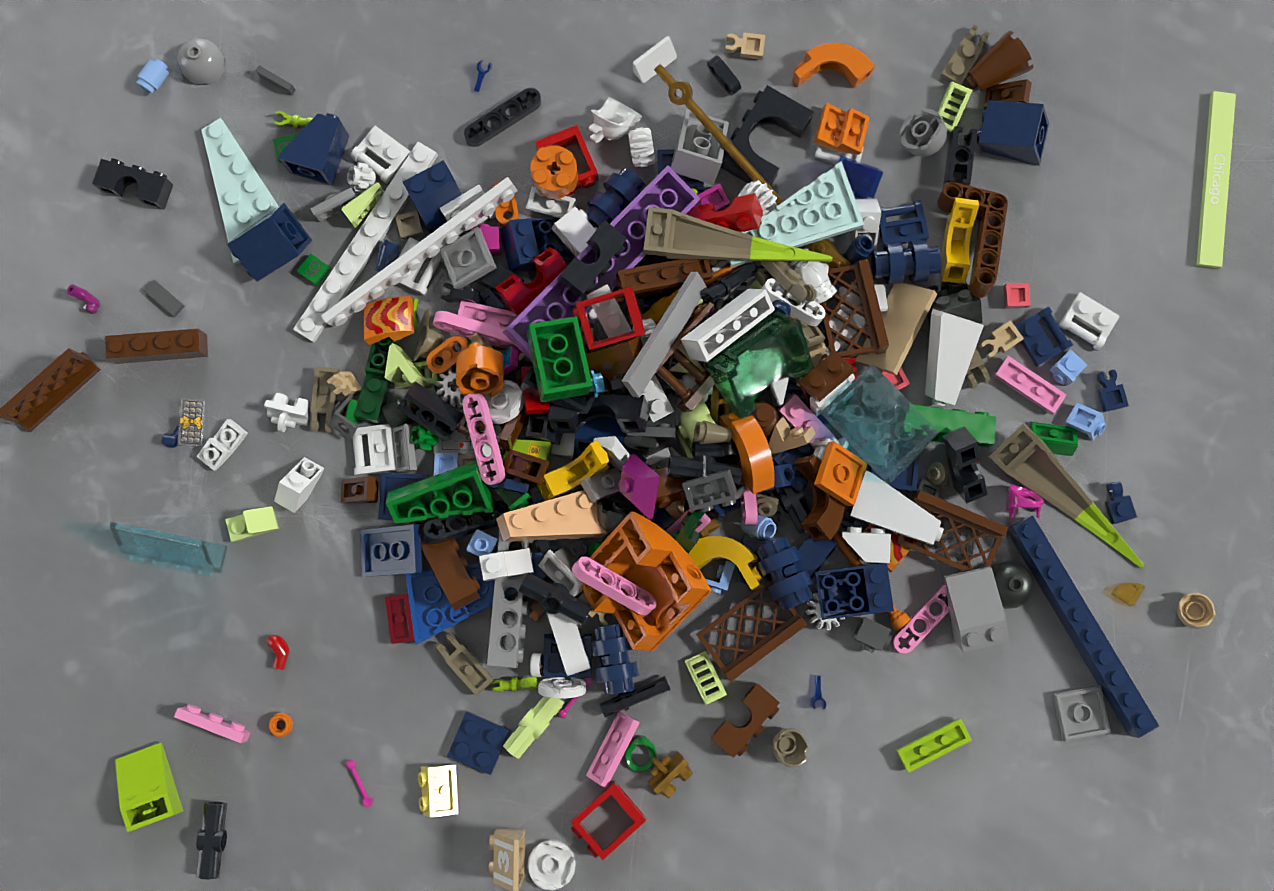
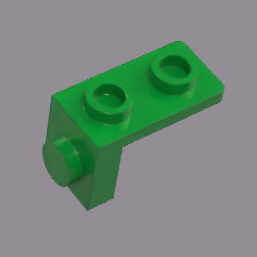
M502 488L496 490L511 511L531 505L529 500L532 497L529 493L523 495Z

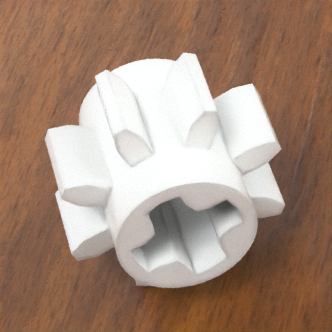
M358 162L357 166L353 165V167L349 168L347 181L351 184L350 186L354 187V191L364 192L365 189H369L375 184V172L372 171V168H368V164Z

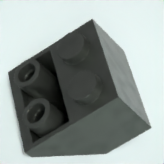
M945 282L926 288L937 293L927 314L930 324L933 309L977 323H983L981 299L971 294L967 282L965 284Z

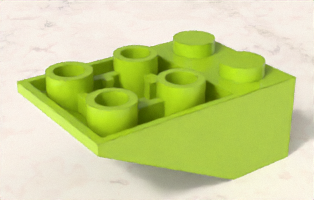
M162 742L115 759L119 805L127 833L184 811Z

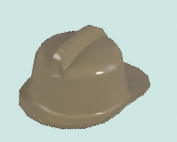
M429 308L425 310L420 323L417 345L412 361H415L418 357L427 359L429 353L445 341L441 330L430 323L431 313Z

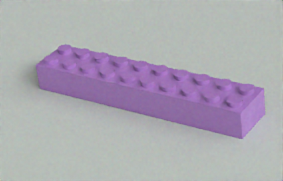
M669 166L610 223L627 238L623 243V246L626 248L618 258L614 256L608 262L611 267L603 277L598 275L595 278L596 286L590 293L607 284L610 290H612L618 283L617 271L633 268L646 255L643 254L649 207L672 209L686 214L700 200L697 194ZM588 245L577 258L583 263L592 264L595 263L596 254L593 248ZM560 274L502 332L531 361L532 358L526 335L529 324L575 317L573 309L577 308L576 303L588 299L585 292L578 297L557 280ZM591 305L585 307L586 314L593 309Z

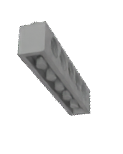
M499 532L498 552L510 551V544L513 541L503 542L501 532ZM521 541L522 549L529 548V543L534 541ZM526 574L495 580L487 666L517 668L518 663L523 662L524 649L520 648V639H525L526 624H522V616L527 615L528 600H524V594L518 590ZM511 587L518 591V597L514 601L507 600L505 596L507 589ZM508 611L513 612L516 616V620L512 625H507L503 621V616ZM506 635L511 636L514 642L510 649H504L501 645V639Z

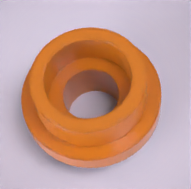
M286 713L273 715L269 720V731L276 737L288 735L293 728L292 718ZM280 720L285 723L284 729L278 727Z

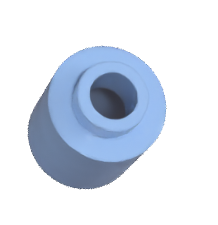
M157 58L155 61L149 59L137 76L138 81L136 84L148 93L153 94L155 90L158 91L169 75V72L166 70L168 66Z
M758 514L757 524L744 525L741 519L742 531L757 539L769 540L776 532V524L771 518Z

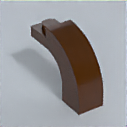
M815 455L800 457L795 462V466L808 481L813 492L811 512L801 525L814 542L829 541L841 524L845 504L814 485L821 461Z

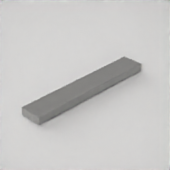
M690 272L622 379L623 384L633 397L641 396L703 296L701 295L702 291L707 289L698 272Z

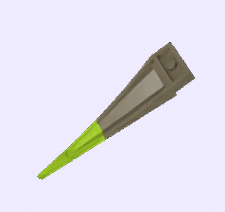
M648 208L643 254L667 256V259L830 262L833 259L829 255L754 237L672 209Z
M1022 423L989 454V457L1005 473L1069 515L1140 568H1144L1142 561L1044 441L1027 425Z

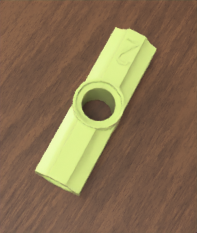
M543 696L534 709L531 708L520 721L519 727L512 733L503 747L511 755L519 759L535 739L537 740L550 724L549 721L557 714L565 702L561 698Z

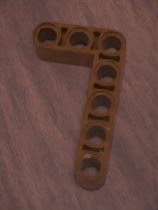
M948 182L944 185L937 199V206L942 211L951 213L955 198L978 200L979 202L975 218L979 220L969 291L973 296L983 298L989 294L997 280L1008 200L1000 193L956 182Z

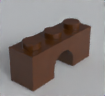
M755 683L741 700L750 710L749 721L743 726H734L725 719L710 736L732 758L736 755L740 757L749 746L746 744L752 736L756 738L764 729L762 726L763 722L767 718L771 720L779 711L777 706L780 702L758 683Z

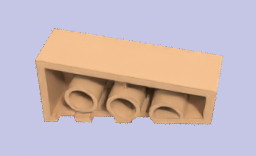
M585 490L503 513L496 519L503 542L599 538L607 533L598 522L597 502L592 503Z

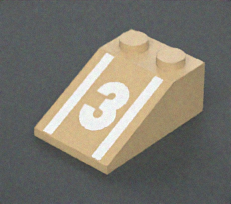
M496 829L494 835H490L489 849L494 851V860L489 862V876H493V883L509 891H519L525 875V829Z

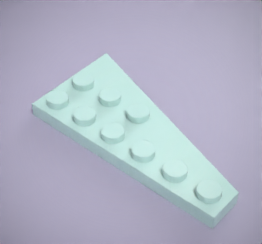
M219 118L201 130L229 243L235 236L279 205L224 121ZM232 255L233 263L235 265L240 264L239 259Z
M840 161L834 168L827 173H823L810 185L805 186L779 204L773 211L762 216L758 229L741 233L797 248L862 228L864 223L842 162ZM728 260L730 268L755 261Z

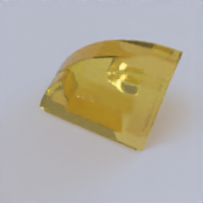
M1124 583L1117 586L1110 594L1129 606H1134L1145 586L1139 583Z

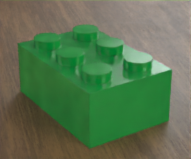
M577 317L529 324L526 335L541 402L589 394L592 388V381Z

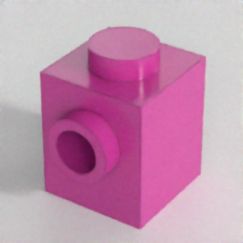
M488 224L477 225L483 233L491 256L502 255L499 227H491Z

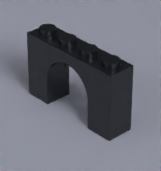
M767 85L763 92L758 91L753 100V103H755L753 109H747L742 118L743 125L740 129L737 127L734 130L730 139L738 151L771 186L778 176L780 168L753 151L749 142L750 134L759 126L772 124L801 138L812 119L814 111ZM724 149L720 168L746 183L754 182Z

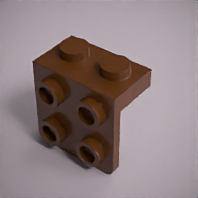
M834 351L828 357L823 358L814 369L806 373L799 381L809 407L811 396L820 402L854 373L853 366Z

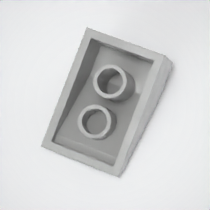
M686 109L671 169L679 175L714 184L722 164L724 148L693 113ZM708 116L720 131L727 136L729 122Z
M989 566L944 576L954 642L962 652L1010 642L1007 621L992 567Z

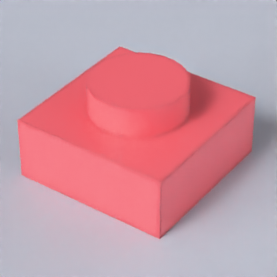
M1029 283L1004 285L1005 308H1028L1031 306Z
M900 368L897 375L887 372L877 375L881 382L886 381L888 396L910 385L902 368Z

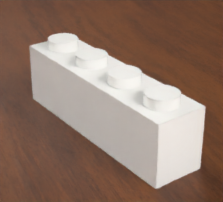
M576 207L571 209L552 227V230L575 257L588 246L586 242L598 229L597 227L593 228L588 222L589 218L586 213L581 209L578 210Z
M747 289L684 336L681 341L690 360L708 362L771 314L775 309L766 289Z

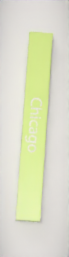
M1213 91L1210 94L1196 266L1220 269L1223 263L1236 94Z

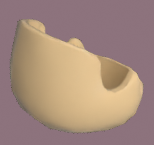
M1200 593L1185 595L1177 605L1178 618L1184 625L1192 629H1201L1210 625L1216 615L1213 602L1206 595Z

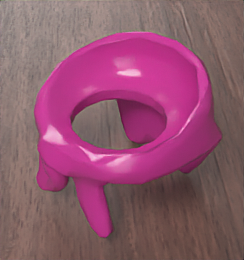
M1011 485L1008 489L1006 512L1009 513V518L1012 519L1016 507L1033 508V511L1036 512V517L1039 519L1044 500L1027 488Z

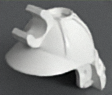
M608 97L600 110H591L594 123L589 126V130L594 134L590 136V139L595 143L600 142L603 137L608 140L619 139L623 137L630 127L640 121L642 115L621 102Z
M801 261L795 266L794 271L801 275V280L806 285H812L817 291V297L814 301L819 304L831 298L837 290L831 285L829 280V266L819 261Z

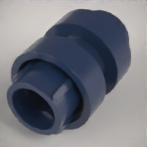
M624 168L619 174L612 173L603 183L606 190L605 193L596 191L588 200L587 205L589 209L585 213L589 218L588 222L593 228H598L604 220L610 224L645 189L646 184L635 172Z
M925 240L909 241L908 247L902 249L900 242L884 243L881 251H872L871 254L873 278H884L887 285L901 284L904 276H909L912 283L926 282L929 279V274L940 273L941 254L939 247H928Z
M782 537L758 548L757 553L761 561L756 564L762 577L767 575L771 577L774 585L768 587V591L773 601L779 600L782 608L788 610L812 599L808 586L813 583L807 570L799 572L796 562L802 560L796 546L790 548L787 539Z
M620 624L595 628L596 641L590 642L592 656H600L601 667L594 668L596 682H603L606 695L633 691V677L639 676L637 661H629L628 651L633 649Z

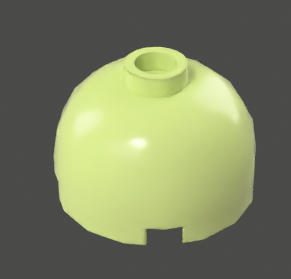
M703 399L691 412L681 411L680 414L681 425L678 426L682 437L684 439L688 437L691 442L694 439V429L697 422L705 420L715 424Z

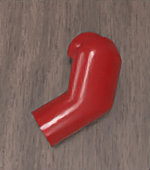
M271 635L267 639V645L276 655L272 667L284 670L290 652L289 646L281 636Z

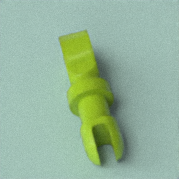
M277 111L275 113L278 116L283 115L287 120L282 122L274 121V123L279 126L293 125V128L305 127L313 118H301L297 114L291 116Z
M513 677L512 680L503 681V679L494 680L491 683L500 684L499 687L491 688L495 692L511 689L513 692H517L518 689H538L537 677L522 679Z

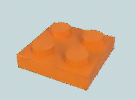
M835 441L828 442L814 485L843 504L854 506L868 463Z

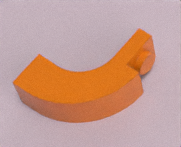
M842 43L821 44L806 52L804 62H801L794 69L792 82L799 87L816 73L832 70L842 74L856 88L872 76L875 65L864 53L852 46Z
M741 410L720 416L719 424L722 427L731 429V438L738 449L742 466V482L752 494L773 488L774 466L766 437L753 415L746 417Z

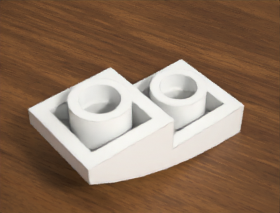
M226 419L214 438L208 439L197 457L216 471L236 450L248 432L233 420Z

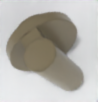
M933 462L930 464L927 470L929 482H932L934 485L949 486L948 462Z
M756 493L757 513L766 517L774 515L777 511L779 499Z

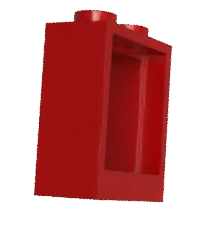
M577 125L535 141L537 151L539 148L547 146L565 148L578 143L589 171L578 175L575 189L565 196L572 195L575 190L582 187L585 189L590 188L599 181L597 169Z
M633 287L577 302V308L573 309L574 316L577 317L578 323L581 322L583 332H581L583 346L588 345L589 350L646 334ZM625 296L634 331L595 342L585 307Z
M614 781L571 820L573 825L571 830L578 839L582 837L589 844L587 849L595 858L599 856L604 860L647 820L641 810ZM612 795L634 822L603 849L582 825L581 821Z

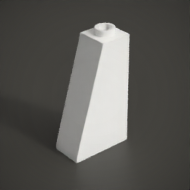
M935 309L931 313L925 395L933 398L932 403L945 406L946 403L955 405L984 325Z
M865 472L850 517L933 545L935 541H940L944 528L940 527V520L873 473Z

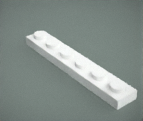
M607 284L586 296L588 299L611 293V290ZM615 298L591 305L608 338L632 331ZM653 375L641 395L645 396L650 408L649 416L655 422L674 412L659 381Z

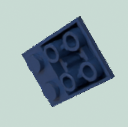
M545 217L509 220L500 229L508 268L511 272H528L537 269L532 260L549 247L558 251L565 263L571 262L575 258L574 254L552 230L553 225L560 218Z
M887 563L815 572L822 620L894 611Z

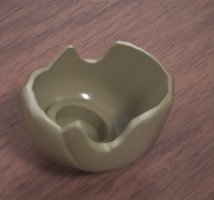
M793 728L783 729L773 739L772 752L776 760L785 766L799 767L808 759L806 752L809 744L800 731Z

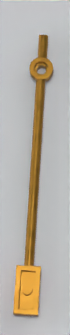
M659 64L654 71L669 87L668 96L670 101L676 105L685 104L754 182L759 180L762 184L766 183L767 188L773 190L694 102L691 85L686 81H676ZM677 89L682 91L681 98L676 95ZM773 190L772 194L777 197L775 201L777 205L784 202L781 199V197ZM828 238L802 247L809 251L831 256L833 258L832 261L821 262L826 263L829 269L851 265Z

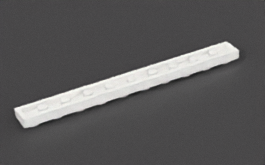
M420 142L416 143L293 330L315 343L327 325L321 315L344 299L395 222V216L401 213L409 201L410 196L403 181L431 167L438 157L437 152Z
M508 177L322 314V318L333 327L344 324L348 319L347 317L354 312L363 310L367 302L383 295L386 288L399 283L409 271L418 269L421 266V262L425 259L437 255L440 248L446 244L453 243L464 230L472 229L479 219L492 214L496 210L495 207L502 202L505 203L514 197V193L518 190Z

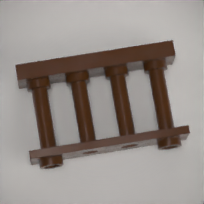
M711 302L696 306L691 314L692 317L684 325L655 372L680 395L682 401L677 407L682 412H691L750 343L744 335L740 336L727 346L721 354H717L709 360L711 367L706 372H702L678 349L684 336L690 333L700 321L704 322L710 318L707 313L714 306ZM671 355L695 378L696 384L692 389L685 388L663 366Z

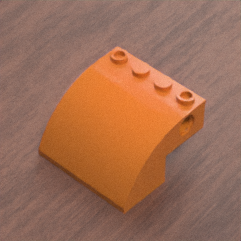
M632 511L589 558L651 593L656 600L655 609L648 615H640L582 582V590L593 611L614 613L632 649L653 652L712 592L700 569L683 547L658 525ZM601 576L603 582L609 585L607 580ZM621 588L622 592L628 596V593Z

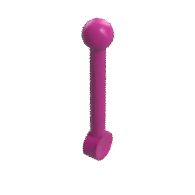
M591 677L584 678L586 687L592 685L593 680ZM578 697L571 698L567 705L558 711L560 718L567 716V711Z
M348 760L346 767L351 770L364 798L363 805L370 807L373 804V799L368 797L355 769V762Z

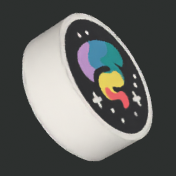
M533 653L530 659L531 676L542 677L544 669L543 654Z

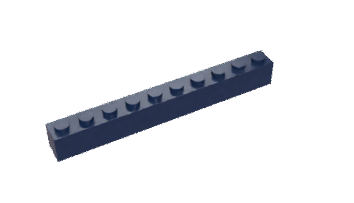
M1034 516L1026 517L1011 525L1007 530L1008 535L1097 684L1101 685L1104 696L1128 736L1140 738L1159 727V724Z

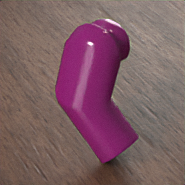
M71 284L67 289V294L86 302L85 311L93 314L97 313L100 301L87 290Z

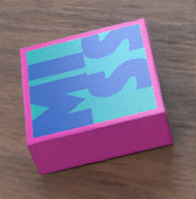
M511 345L501 351L504 360V376L518 367L519 348L517 346Z

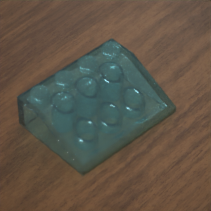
M874 364L821 412L828 422L888 485L915 460L939 433Z
M110 522L109 527L121 553L130 555L129 560L144 562L145 558L152 559L153 565L167 567V563L176 564L175 569L189 572L190 568L199 569L198 574L212 576L213 572H222L228 547L226 545Z

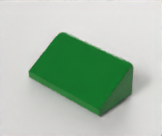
M1030 421L1029 428L1044 441L1053 454L1074 455L1078 447L1076 429Z

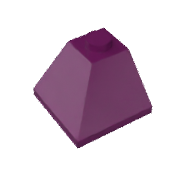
M632 454L622 468L619 491L648 519H653L660 476L635 454Z

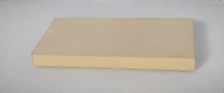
M905 283L894 284L887 298L888 311H881L889 347L884 354L876 355L875 352L858 355L856 362L866 367L897 375L937 293L934 290ZM866 339L863 348L871 347L870 339Z

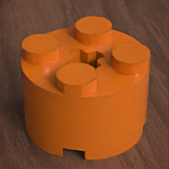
M547 146L538 149L530 165L534 186L546 198L561 199L565 197V195L575 189L578 182L577 164L572 152L560 146Z
M478 343L470 344L467 349L458 355L456 360V385H458L459 391L465 396L479 393L483 396L490 394V397L499 394L504 386L503 354Z

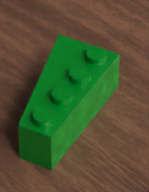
M907 403L898 411L896 438L944 443L943 435L965 426L977 440L979 447H990L994 445L996 417L989 416L988 412L982 411L968 413L962 409L948 410L940 407Z
M477 461L388 492L386 505L395 523L421 521L432 517L447 518L449 515L463 514V516L472 515L475 512L483 511L485 513L494 512V500L487 484L481 478Z

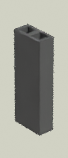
M260 65L257 67L256 72L259 77L290 95L294 94L296 89L291 83Z
M153 280L144 289L146 293L174 317L185 307L156 280Z

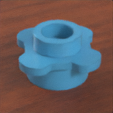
M591 370L592 388L590 392H593L596 398L598 397L597 393L605 392L604 381L601 373L594 374V371Z

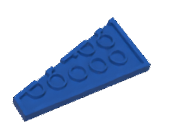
M542 552L532 554L534 572L531 574L540 579L548 576L538 566L546 553L542 554ZM480 562L468 564L470 569L467 570L469 577L475 576L481 589L477 590L480 598L457 611H454L433 570L406 574L415 645L493 605L495 580H483ZM511 587L507 589L505 596L507 598L518 591Z

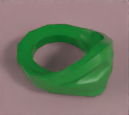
M639 736L632 740L625 751L626 764L636 772L650 769L654 763L652 759L656 757V748L646 736ZM636 745L647 747L650 757L644 765H636L631 760V753L636 748Z

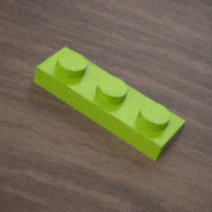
M957 718L897 749L896 752L905 770L910 773L972 741L962 719Z

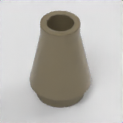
M705 420L697 422L695 425L694 439L699 441L700 444L729 443L731 440L732 432L730 428H725Z

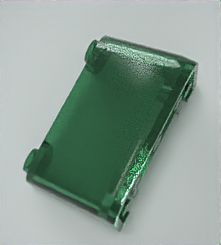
M775 310L708 362L703 361L706 370L732 413L741 419L750 415L755 409V402L752 397L782 375L800 378L814 368L800 321Z

